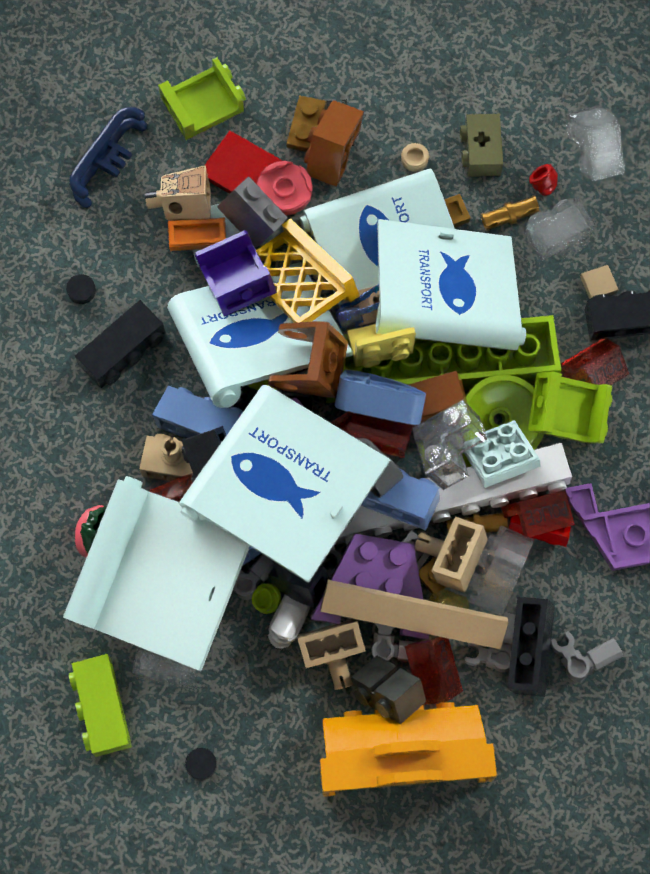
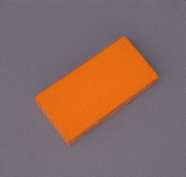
M225 218L168 221L170 251L204 249L226 239Z

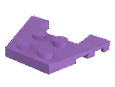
M591 483L564 489L565 497L612 571L650 564V503L598 512Z
M353 534L331 580L423 600L414 544ZM323 592L321 600L311 615V620L340 624L341 616L321 612ZM400 628L399 635L424 640L429 639V634Z

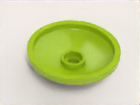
M494 375L479 381L466 394L470 412L463 413V417L459 418L463 438L467 439L515 420L535 450L543 439L544 434L528 431L534 387L527 381L512 375ZM496 414L502 416V423L499 425L494 422Z

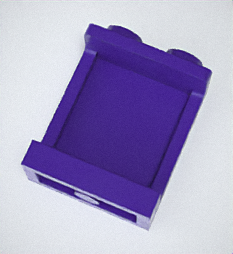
M246 230L195 253L201 272L224 317L277 293L270 272L266 266L264 267Z

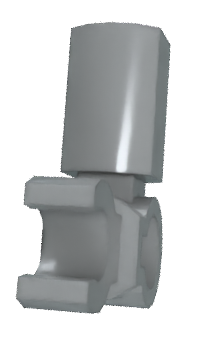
M262 554L249 568V574L240 570L233 588L239 598L243 600L252 599V594L257 589L259 583H264L269 578L268 574L274 567L273 561Z
M501 613V616L507 617L509 621L501 649L491 647L486 649L482 645L468 643V647L476 649L479 654L476 658L465 657V663L471 666L484 663L486 667L494 668L499 672L509 671L515 614Z
M375 623L378 632H374L371 645L373 657L379 656L387 661L392 657H396L397 661L428 664L429 643L399 640L398 644L394 643L395 635L391 633V630L395 627Z
M567 631L564 634L568 645L564 647L559 646L555 639L551 640V648L555 653L562 655L561 661L566 668V674L575 682L583 681L591 669L597 671L623 657L622 650L614 638L586 652L585 657L581 655L579 650L574 649V637L570 632Z

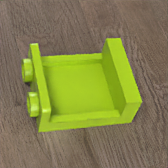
M217 57L212 59L213 66L210 69L173 87L168 80L158 85L163 103L186 140L244 112L243 101L246 100L244 92L239 85L235 86L231 80L233 77L229 67L226 64L222 65Z
M552 371L537 373L528 431L588 444L604 443L608 432V412L612 404V386L607 384L596 385L561 377V373Z

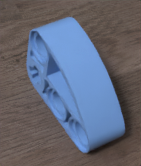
M345 370L339 378L334 406L348 412L418 425L421 423L426 393L407 384L378 375Z

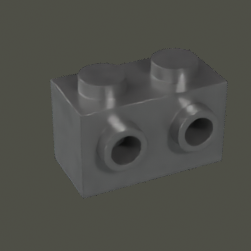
M249 176L217 206L240 232L244 230L248 232L255 248L263 243L288 218Z

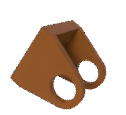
M313 321L280 324L278 328L280 335L290 339L313 342L307 374L272 375L269 377L268 384L284 391L336 398L339 378L343 373L348 341L329 322Z

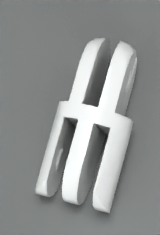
M284 595L269 625L268 638L271 644L280 649L290 646L291 642L297 638L311 607Z

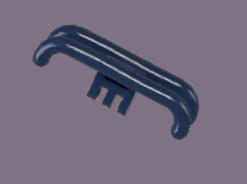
M135 107L119 109L73 169L69 185L73 191L75 201L83 208H89L92 205L91 199L88 198L89 191L85 187L97 170L101 169L113 177H117L120 171L112 165L114 164L123 169L126 162L119 156L126 160H130L132 157L130 151L117 143L129 129H137L142 132L147 129L148 125L143 120L145 113L141 109Z

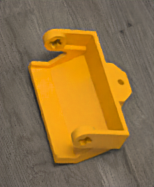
M454 702L436 704V709L424 710V705H422L401 724L389 717L384 718L377 710H375V714L362 715L361 710L344 712V717L323 719L326 758L320 759L323 797L335 796V791L476 778L478 783L492 782L497 777L493 744H487L478 705L455 707Z

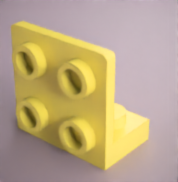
M376 324L347 331L356 367L362 365L365 368L373 367L380 364L381 361L391 358L394 361L407 358L409 354L413 353L416 334L414 327L386 334H376Z

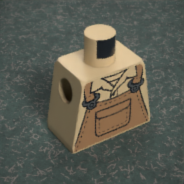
M206 166L164 175L161 177V190L145 192L147 208L163 207L165 218L169 221L211 218V188Z

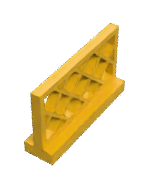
M291 218L281 224L284 232L256 250L261 261H265L264 267H267L270 275L280 276L279 282L274 283L277 293L269 296V298L294 323L312 322L346 298L351 303L360 297L353 277ZM285 243L288 246L287 252L274 253L275 249ZM291 260H303L302 267L289 268ZM272 261H284L282 268H270ZM299 275L298 283H285L287 276ZM306 275H318L317 282L304 281ZM315 290L313 298H300L302 291ZM322 290L335 291L328 298H320ZM295 291L294 298L281 299L282 292ZM298 306H311L310 310L301 317L296 314Z

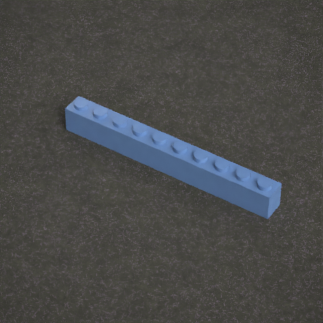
M168 385L152 415L158 428L183 438H189L221 426L224 427L227 435L239 419V415L244 411L236 407H216L210 397H204L203 399L195 396L186 388L179 387L177 389ZM400 469L404 476L400 482L381 498H378L370 491L361 504L363 507L426 530L440 501L439 487L431 480L426 478L416 479L408 476L405 471Z

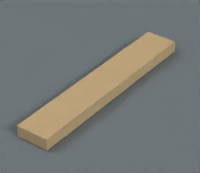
M328 579L321 603V612L501 649L509 622L508 618Z

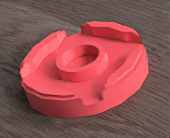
M274 162L265 167L257 181L260 189L285 215L298 213L311 200L313 192L311 176L305 168L300 165L297 166L293 162Z

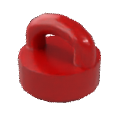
M544 164L531 173L529 182L541 195L547 196L557 186L558 173L551 164Z

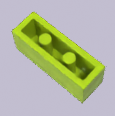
M108 654L71 663L73 672L69 673V680L72 690H78L80 702L75 703L78 718L80 721H85L87 732L82 733L86 751L91 750L92 754L98 757L131 748V740L111 657Z

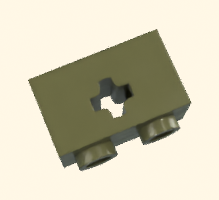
M500 114L466 115L465 125H460V142H465L466 150H462L461 163L462 167H467V176H501L503 152Z

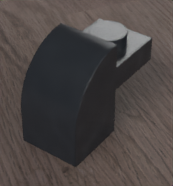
M273 561L274 567L268 574L273 584L291 599L315 608L322 598L328 579L325 567L320 565L308 583Z

